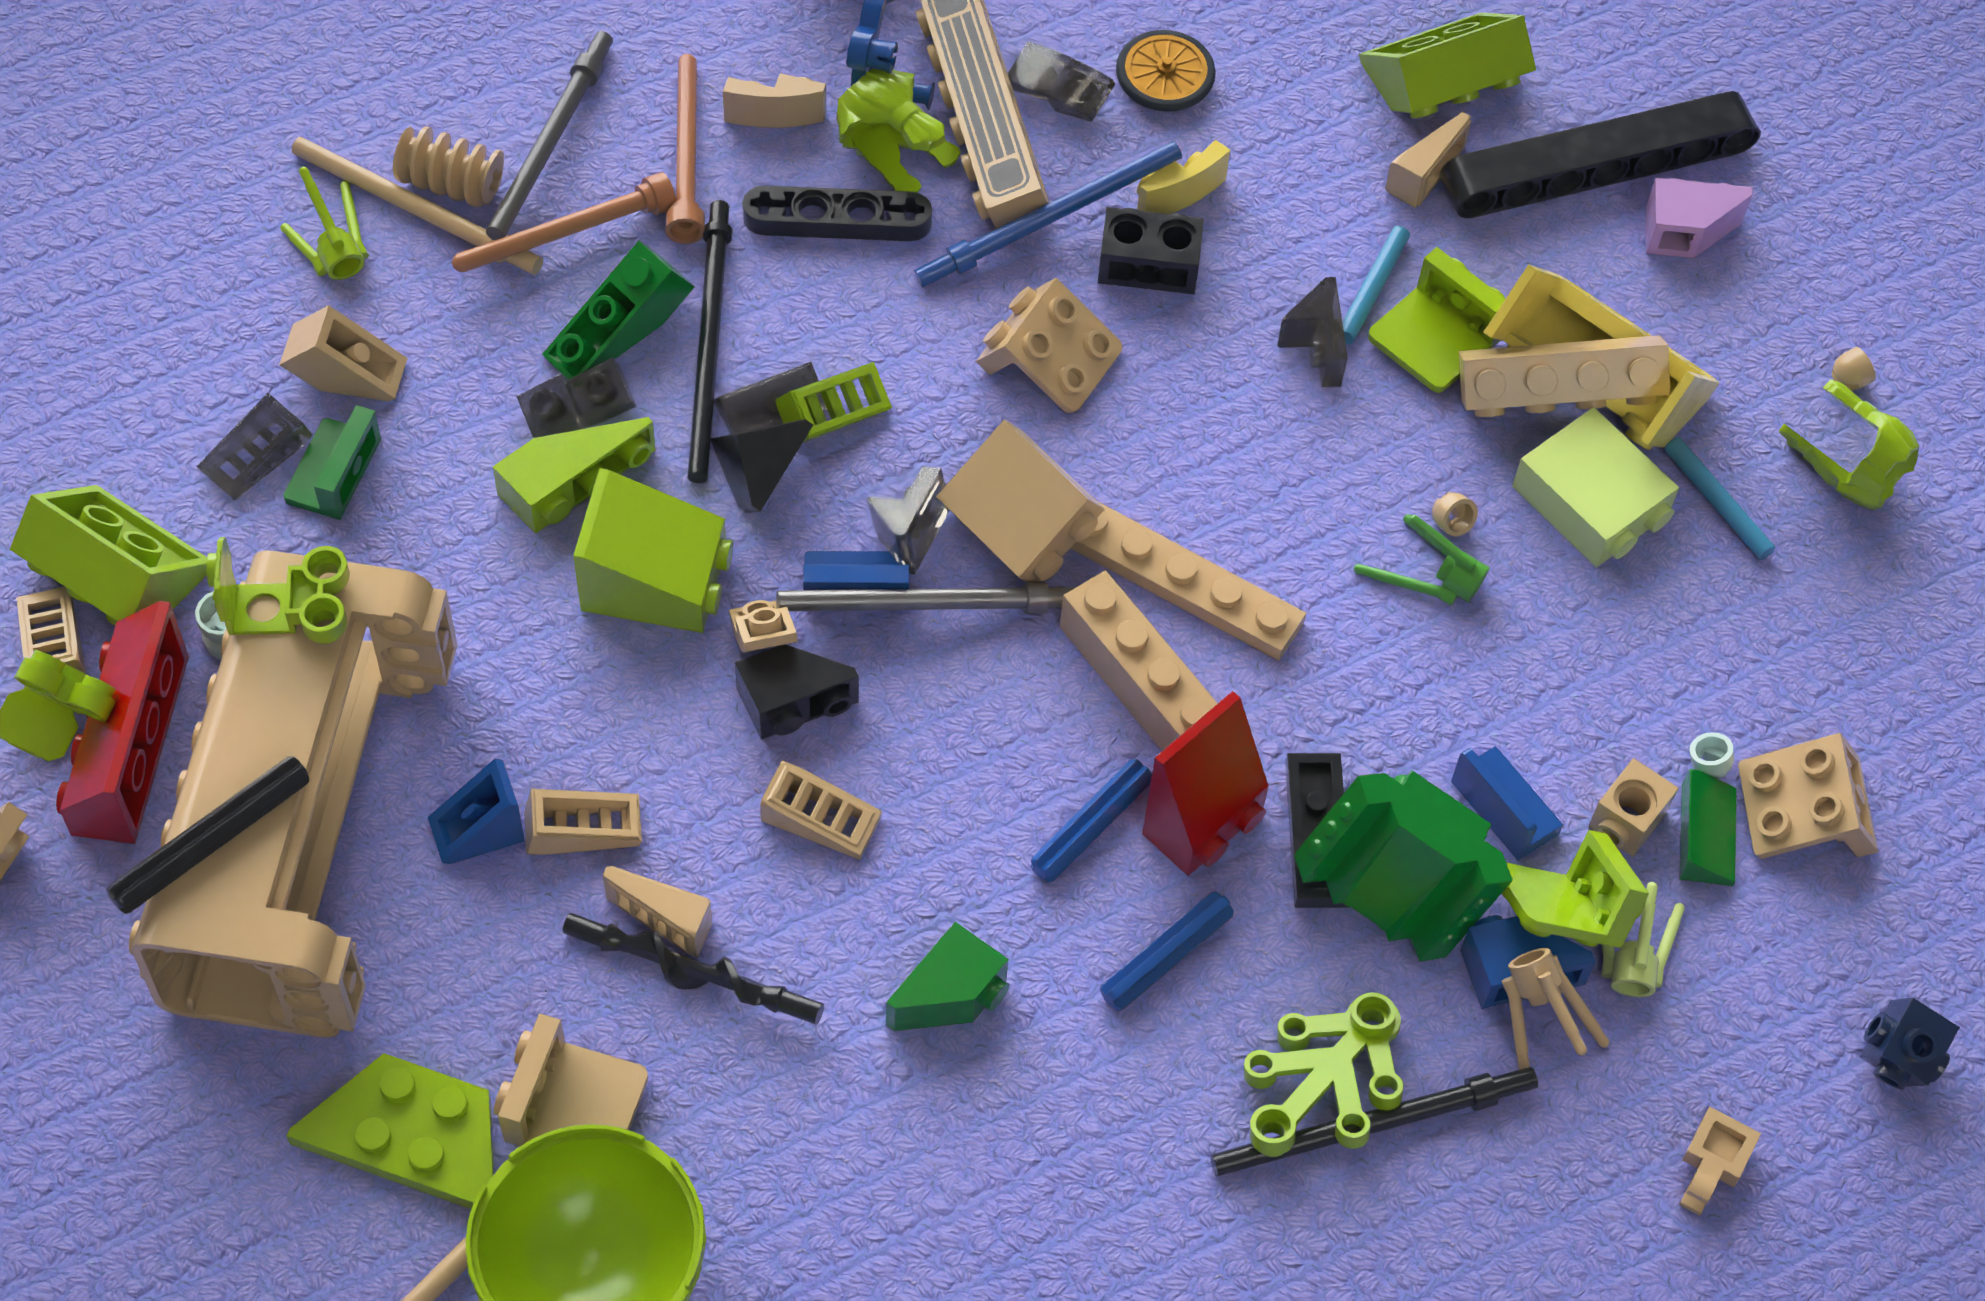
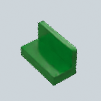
M356 405L347 423L330 418H324L321 421L283 494L286 504L341 520L381 441L375 410Z

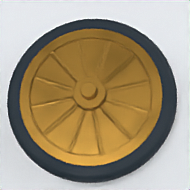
M1154 30L1136 36L1123 47L1116 63L1117 79L1123 91L1136 103L1157 111H1179L1196 105L1208 95L1215 81V64L1209 51L1195 38L1178 31Z

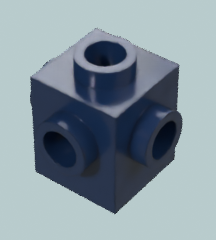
M1913 997L1890 1000L1885 1011L1878 1013L1868 1025L1864 1034V1040L1867 1041V1044L1860 1058L1876 1067L1873 1074L1879 1080L1894 1088L1904 1090L1908 1086H1926L1930 1082L1936 1081L1947 1068L1950 1061V1054L1947 1051L1960 1027Z

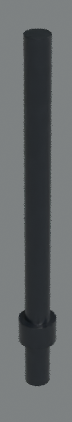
M1531 1066L1491 1077L1489 1073H1483L1465 1078L1464 1085L1403 1101L1395 1109H1374L1364 1113L1370 1119V1134L1467 1107L1478 1111L1496 1106L1500 1098L1538 1088V1079ZM1336 1120L1296 1131L1293 1147L1277 1157L1263 1155L1254 1148L1252 1143L1211 1154L1210 1159L1213 1171L1218 1177L1337 1144L1339 1142L1335 1136ZM1354 1124L1344 1127L1350 1133H1357L1362 1130Z

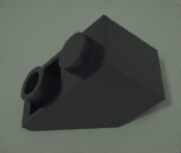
M789 645L777 646L735 662L736 689L761 740L775 734L779 736L788 735L798 730L804 723L824 715L827 717L840 715L853 704L859 702V676L854 667Z

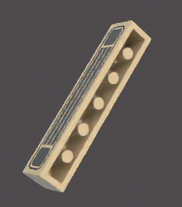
M921 0L923 8L915 11L924 36L929 37L932 35L934 44L927 46L932 65L936 73L943 71L945 80L938 82L939 90L947 109L953 107L955 109L956 116L950 118L949 122L959 146L966 144L968 153L961 155V161L970 183L977 181L980 189L972 193L982 221L990 218L997 229L1049 203V199L984 0Z

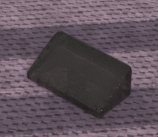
M808 362L714 399V403L730 434L782 424L783 421L776 406V399L792 390L818 382L819 380L812 362ZM820 393L817 395L822 410L825 411L827 408Z

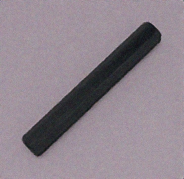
M294 756L286 757L112 882L106 890L113 904L122 913H131L302 789L310 781L308 772L303 764Z

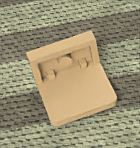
M1054 278L1034 290L1030 286L1026 287L1012 300L1009 308L1013 313L1006 322L1002 320L997 323L984 337L983 342L987 347L976 360V363L989 375L1015 363L1064 412L1073 413L1081 408L1122 351V343L1057 278Z
M539 1013L532 1032L525 1030L518 1041L514 1062L518 1064L512 1082L504 1081L495 1100L494 1114L498 1115L504 1142L521 1146L544 1133L574 1125H608L630 1130L648 1082V1073L646 1068L640 1064L565 1043L561 1019Z

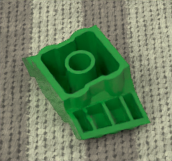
M1413 770L1407 775H1398L1394 778L1386 773L1358 776L1294 854L1303 883L1326 880L1333 904L1343 903L1368 918L1385 931L1388 942L1411 938L1419 962L1446 958L1467 934L1469 927L1476 924L1513 881L1503 853L1485 841L1491 823Z

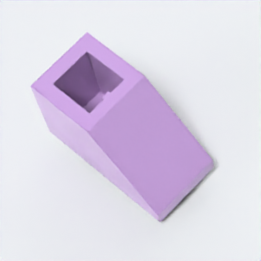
M1655 178L1646 205V254L1695 258L1742 224L1752 197V187L1735 186L1728 183L1714 184L1684 181L1676 178Z

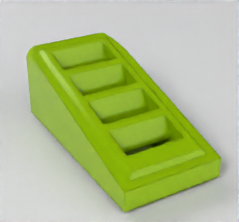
M874 362L792 390L776 399V406L783 423L806 419L813 424L803 443L892 409ZM857 379H859L869 404L865 408H863L853 383ZM840 386V389L850 411V413L846 414L843 408L836 387ZM818 394H821L831 418L829 421L826 420L817 398Z

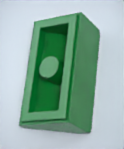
M1695 769L1688 770L1682 783L1679 879L1734 886L1737 788Z

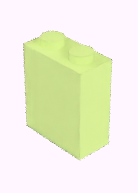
M1594 407L1522 457L1512 485L1522 497L1596 568L1612 556L1615 559L1622 558L1634 547L1638 537L1647 530L1655 533L1663 528L1674 515L1672 505L1680 488Z

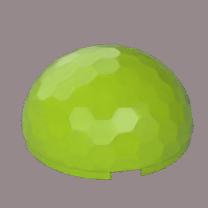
M587 1124L559 1128L533 1138L508 1155L509 1159L500 1166L488 1183L482 1185L471 1208L466 1231L468 1274L479 1301H689L701 1274L707 1237L703 1206L689 1176L675 1158H671L655 1144L645 1140L644 1136L620 1127Z

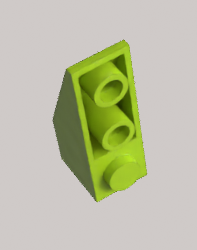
M649 417L533 438L492 466L497 495L536 534L549 524L553 525L562 521L573 507L591 496L599 468L611 470L621 475L629 468H637L644 464L652 452L656 450L653 421Z

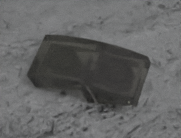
M1029 41L1008 72L1013 91L1048 100L1055 112L1089 122L1094 120L1115 86L1112 78L1089 65Z
M613 358L569 380L562 374H559L516 396L533 438L585 429L637 407L622 370Z

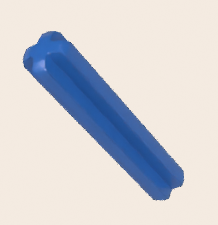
M1137 759L1129 760L1032 857L1030 866L1032 871L1047 883L1053 882L1150 785L1152 773L1149 768Z
M1216 891L1208 894L1101 984L1100 992L1104 997V1001L1117 1011L1124 1010L1233 917L1234 911L1230 901Z

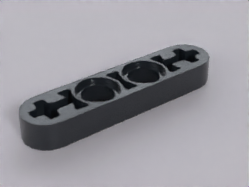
M765 185L749 190L744 195L742 201L745 226L755 234L766 236L917 241L924 238L930 232L932 226V206L930 201L920 193L909 191ZM815 205L823 208L826 214L819 219L811 220L803 217L800 211L807 206ZM786 206L791 207V216H785ZM761 207H770L768 214H759ZM863 207L873 211L875 216L868 221L860 222L855 221L848 214L856 208ZM884 211H890L889 221L883 220ZM906 213H915V220H905Z

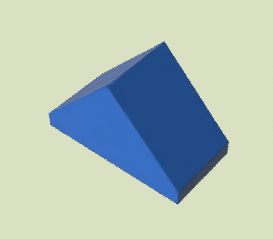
M494 758L427 817L441 861L445 864H453L525 842L518 803L504 762L501 759Z

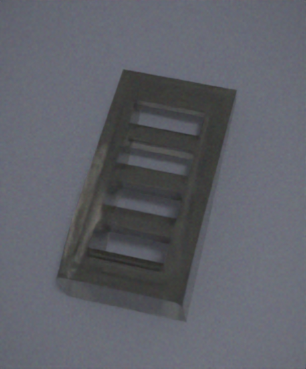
M267 393L196 467L235 501L298 451L313 434L302 421ZM275 423L282 428L277 435H274L269 430ZM258 436H261L269 443L263 450L252 442ZM243 448L254 457L248 465L236 455ZM227 461L240 471L234 480L220 468Z

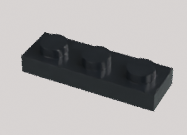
M1287 753L1285 768L1295 908H1349L1343 903L1333 904L1326 880L1303 883L1294 857L1296 851L1344 794L1341 753Z

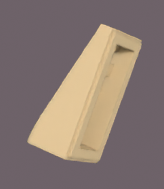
M1464 112L1460 113L1393 160L1389 167L1386 191L1415 208L1420 206L1440 181L1442 167L1454 157L1459 156L1465 149L1471 116Z
M60 587L16 597L23 658H31L34 650L47 653L66 648L67 652L51 656L86 674L73 597L66 592L67 588ZM61 604L59 609L36 614L31 612V610ZM61 618L63 620V623L34 629V624ZM59 634L65 635L63 638L37 643V639Z
M783 760L778 766L760 803L762 822L858 860L861 859L882 817L881 810L818 776ZM789 791L796 794L791 805L784 803ZM809 799L817 802L810 816L803 813ZM831 807L838 810L829 827L823 824V821ZM851 815L859 818L851 836L848 837L842 834V831Z
M531 789L524 811L526 854L550 855L637 847L642 842L639 794ZM620 811L621 829H612L611 812ZM598 813L599 828H590L589 814ZM575 815L576 827H567V816ZM553 817V826H544V818Z
M607 866L603 873L606 899L653 931H658L662 937L689 955L698 958L713 924L709 898L613 866Z

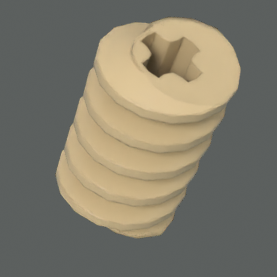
M411 126L405 128L397 144L393 159V174L397 181L403 184L412 182L416 188L421 190L430 187V190L436 195H446L448 193V196L455 201L466 199V202L473 207H481L483 204H489L493 200L502 180L504 153L502 150H495L490 156L489 161H487V148L484 144H477L471 155H469V142L465 138L458 139L453 149H451V136L447 132H442L435 143H433L434 137L431 127H423L417 137H415L414 129Z

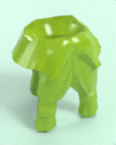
M871 69L838 98L836 120L839 127V143H842L843 148L855 149L857 156H862L874 169L882 174L887 183L892 188L894 187L895 191L918 193L922 185L918 179L909 175L900 163L899 147L923 150L930 156H934L944 168L952 167L956 164L961 151L958 146L946 141L943 123L923 112L913 102L914 74L894 69L892 73Z
M1829 380L1822 388L1839 403L1877 430L1873 448L1855 469L1849 473L1785 424L1781 426L1779 433L1787 439V445L1802 453V458L1812 464L1823 480L1835 487V491L1841 493V496L1859 506L1871 510L1880 509L1885 503V499L1894 494V486L1903 475L1914 471L1919 456V444L1914 433L1897 417L1878 411L1868 401L1861 400L1843 383Z

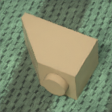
M328 305L292 325L279 365L319 391L389 402L396 397L407 357Z

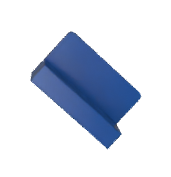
M807 551L804 555L803 590L909 589L908 554L904 551Z
M1496 746L1480 756L1471 748L1460 753L1451 782L1479 816L1491 823L1490 829L1517 861L1560 834L1563 827L1561 821Z

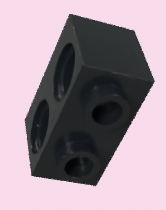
M1106 207L1098 283L1195 295L1204 218L1190 217L1178 213L1146 212L1134 208Z

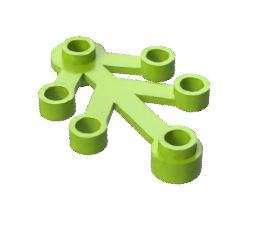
M1370 992L1357 997L1344 1013L1304 1016L1299 1013L1286 1014L1278 1022L1277 1041L1283 1049L1289 1052L1271 1053L1266 1050H1255L1246 1056L1244 1060V1079L1253 1088H1268L1276 1082L1277 1076L1310 1073L1282 1105H1264L1253 1113L1250 1120V1141L1256 1150L1269 1157H1277L1289 1151L1295 1143L1296 1126L1332 1085L1339 1113L1335 1129L1337 1141L1342 1146L1350 1149L1360 1148L1368 1142L1371 1123L1367 1114L1362 1111L1353 1061L1365 1048L1367 1049L1373 1072L1369 1082L1368 1097L1374 1107L1380 1110H1392L1400 1105L1404 1085L1402 1079L1395 1074L1389 1042L1395 1039L1400 1031L1401 1016L1391 999L1383 994ZM1367 1021H1376V1022H1378V1023H1380V1024H1378V1025H1370V1024H1367V1023H1365V1022H1367ZM1288 1029H1298L1303 1033L1298 1036H1291L1285 1031ZM1343 1036L1334 1047L1303 1050L1309 1045L1311 1038ZM1262 1065L1270 1070L1265 1073H1257L1252 1068ZM1380 1087H1390L1395 1092L1385 1095L1378 1092L1377 1089ZM1354 1124L1362 1130L1357 1133H1350L1344 1127ZM1267 1133H1277L1281 1137L1268 1138L1264 1135Z

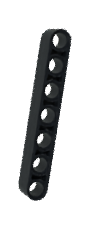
M1729 91L1454 157L1442 167L1440 179L1457 214L1466 219L1475 218L1745 152L1757 143L1761 136V131L1739 92Z

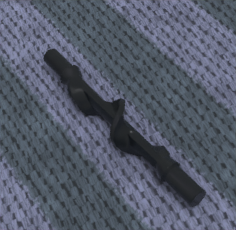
M570 913L564 922V934L597 945L601 951L627 952L659 963L664 979L678 989H695L711 982L733 990L741 1003L753 1006L763 1005L774 1013L782 1012L815 1025L819 1023L823 1015L824 1003L788 991L785 986H767L738 975L731 959L726 956L710 966L669 951L658 931H643L636 935H628L612 923L607 926L574 913Z

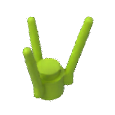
M301 167L299 174L325 231L318 237V246L315 251L289 224L283 223L280 229L312 263L318 276L328 274L333 280L350 278L363 268L365 259L369 256L361 239L350 184L346 180L340 183L348 233L344 229L335 226L308 168Z

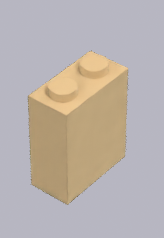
M1005 419L936 496L1009 569L1027 582H1040L1051 578L1062 566V557L1074 543L1085 540L1095 530L1098 524L1097 518L1105 510L1023 430Z

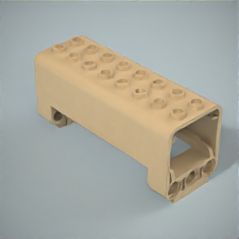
M268 550L257 552L253 556L246 581H242L240 584L287 583L288 566L302 565L305 555ZM347 562L350 572L349 581L339 593L334 595L340 599L344 606L347 627L342 636L336 641L329 644L314 642L304 634L301 624L297 625L296 633L228 635L227 629L225 630L221 644V663L217 674H213L208 683L206 694L207 708L202 722H198L193 731L191 742L192 756L188 769L183 770L179 776L176 789L177 804L172 820L168 819L163 827L161 847L288 756H294L303 764L308 772L310 781L302 789L146 901L141 920H137L132 927L129 938V952L131 955H134L140 969V977L145 980L150 994L158 1007L180 1016L329 1038L338 1035L340 1030L354 1031L366 987L363 978L364 969L363 966L359 965L356 955V942H352L351 937L336 935L334 930L315 920L379 694L412 698L413 694L429 693L433 689L434 684L447 686L458 645L446 590L433 588L428 580L414 572ZM325 573L320 576V579L330 578L335 573ZM261 596L249 604L247 614L255 621H269L278 614L280 604L273 597ZM323 620L316 626L324 627L330 625L333 621ZM366 627H369L372 641H363Z

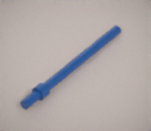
M1172 141L969 243L966 240H962L946 248L947 254L915 269V276L923 288L955 271L960 275L976 267L977 260L1182 159L1181 150L1177 143Z

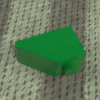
M954 922L887 1000L886 1026L893 1031L973 1023L985 1008L989 1011L994 1010L1006 995L1010 986L1006 982L1009 959L960 924Z

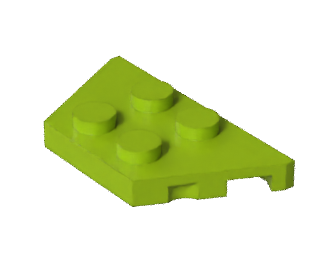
M385 1053L293 1125L286 1135L290 1145L469 1209L472 1208L482 1185H486L493 1176L494 1154L491 1136L492 1115L489 1090Z

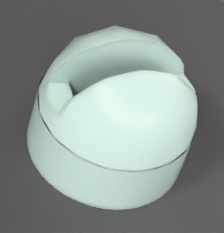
M1705 733L1695 738L1690 745V757L1693 768L1716 779L1723 778L1731 770L1734 763V751L1731 740L1720 733Z

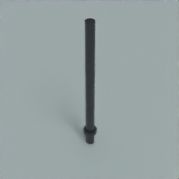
M716 200L710 204L709 222L705 224L703 240L707 243L687 475L688 480L693 483H704L708 480L726 246L732 241L733 233L732 227L728 224L730 206L722 200Z

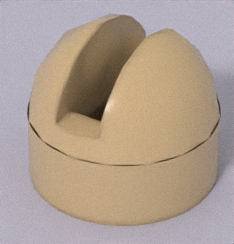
M1854 347L1841 354L1835 360L1832 370L1834 381L1843 383L1851 391L1861 389L1876 379L1875 370L1869 357L1858 347Z
M1455 492L1445 493L1441 499L1438 498L1432 508V517L1437 526L1454 537L1467 533L1474 526L1478 516L1476 504L1465 495ZM1450 513L1455 516L1451 521L1449 519Z

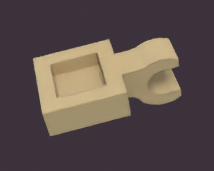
M1709 1106L1682 1159L1684 1162L1696 1167L1697 1170L1679 1205L1700 1216L1719 1180L1735 1187L1761 1133Z

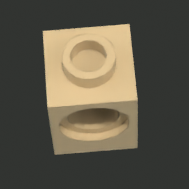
M1633 758L1598 802L1588 827L1593 831L1608 834L1617 849H1622L1634 857L1667 814L1679 788ZM1621 807L1632 808L1638 812L1639 816L1630 815Z

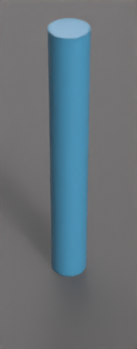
M1394 226L1336 332V338L1344 344H1352L1410 238V232L1402 226Z
M1680 437L1671 440L1665 446L1664 450L1750 550L1759 560H1763L1771 555L1776 548L1775 545Z

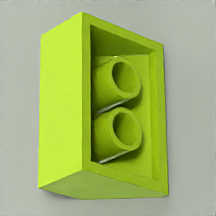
M1481 12L1358 54L1360 63L1391 111L1410 113L1411 118H1420L1434 114L1439 111L1437 104L1449 100L1452 101V104L1475 100L1480 97L1479 90L1489 86H1493L1494 90L1515 86L1521 83V75L1536 71L1524 15Z
M98 485L31 495L9 549L26 560L27 566L32 571L51 577L67 588L66 592L74 599L90 603L107 614L106 619L113 625H116L117 621L158 601L170 602L172 609H174L207 575V557Z

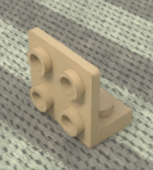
M1841 733L1772 751L1739 762L1738 767L1753 851L1759 859L1835 839L1838 842L1844 841L1857 858L1878 853L1860 757Z

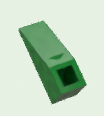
M638 240L542 355L575 386H579L662 326L695 286L663 257Z

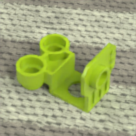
M219 537L217 540L216 553H208L206 563L207 581L209 587H214L212 598L215 601V608L220 622H225L228 635L296 633L297 625L301 624L304 634L310 640L321 644H329L339 639L345 632L347 617L344 606L340 599L334 595L347 585L350 572L346 557L338 548L319 546L312 549L305 555L302 565L288 566L287 583L236 584L232 571L231 553L226 537ZM325 573H335L330 578L320 579V576ZM270 596L275 598L280 604L278 614L273 619L265 622L251 619L247 614L249 604L258 597ZM323 620L333 621V623L324 627L316 626Z
M34 650L31 658L24 657L14 676V679L25 685L22 690L9 693L0 709V739L46 761L64 757L79 728L74 712L106 722L116 703L112 698L116 689L106 682L89 676L47 653Z

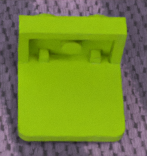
M1436 247L1424 257L1417 287L1371 326L1368 340L1430 390L1440 393L1460 378L1459 351L1491 349L1501 341L1490 338L1483 332L1504 302L1505 297L1499 290L1489 287L1468 271L1461 261L1451 258L1440 248Z
M1588 830L1566 875L1507 863L1513 881L1502 893V896L1507 899L1520 919L1521 926L1536 936L1549 937L1553 934L1573 938L1575 941L1590 947L1603 944L1618 948L1623 946L1635 920L1642 914L1646 898L1649 895V892L1608 834Z

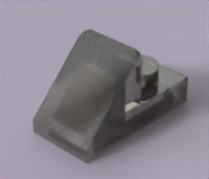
M1325 277L1283 317L1277 342L1279 348L1309 347L1310 364L1312 368H1319L1321 387L1342 386L1348 359L1336 277Z
M922 466L912 486L906 489L903 499L867 498L877 537L899 565H909V574H916L950 511L936 497L946 486L941 468Z

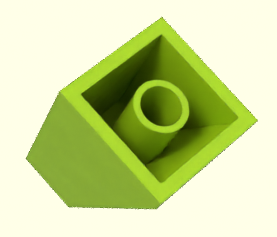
M599 468L573 555L581 611L703 633L708 614L716 615L719 609L722 584H718L717 580L720 570H729L733 555L734 542L733 540L726 539L725 518L611 470Z

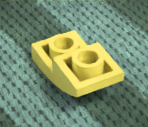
M1215 140L1202 153L1197 151L1192 154L1184 167L1175 161L1143 177L1137 187V194L1139 195L1137 210L1172 214L1204 198L1226 180L1230 149Z

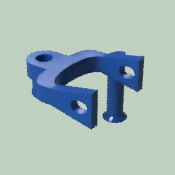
M864 0L860 22L852 33L847 52L846 65L848 68H852L851 86L871 69L892 73L897 57L893 56V53H897L898 43L879 40V34L885 7L888 3L895 0ZM935 82L929 86L914 83L913 102L925 104L929 110L933 101Z

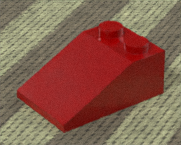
M1235 692L1229 693L1154 759L1142 834L1187 876L1192 874L1202 864L1206 867L1212 866L1225 853L1229 846L1228 841L1239 831L1244 834L1252 831L1266 814L1264 804L1269 785L1241 698Z

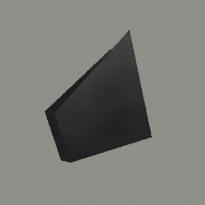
M802 419L711 438L712 446L740 509L746 513L761 512L813 427L812 423Z

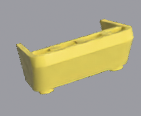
M1529 264L1483 332L1490 338L1506 342L1508 344L1507 347L1652 336L1568 279ZM1668 347L1670 395L1657 396V402L1649 405H1628L1626 398L1606 400V407L1622 417V421L1629 426L1625 435L1647 450H1651L1653 446L1664 448L1709 400L1720 384L1710 374L1670 347Z

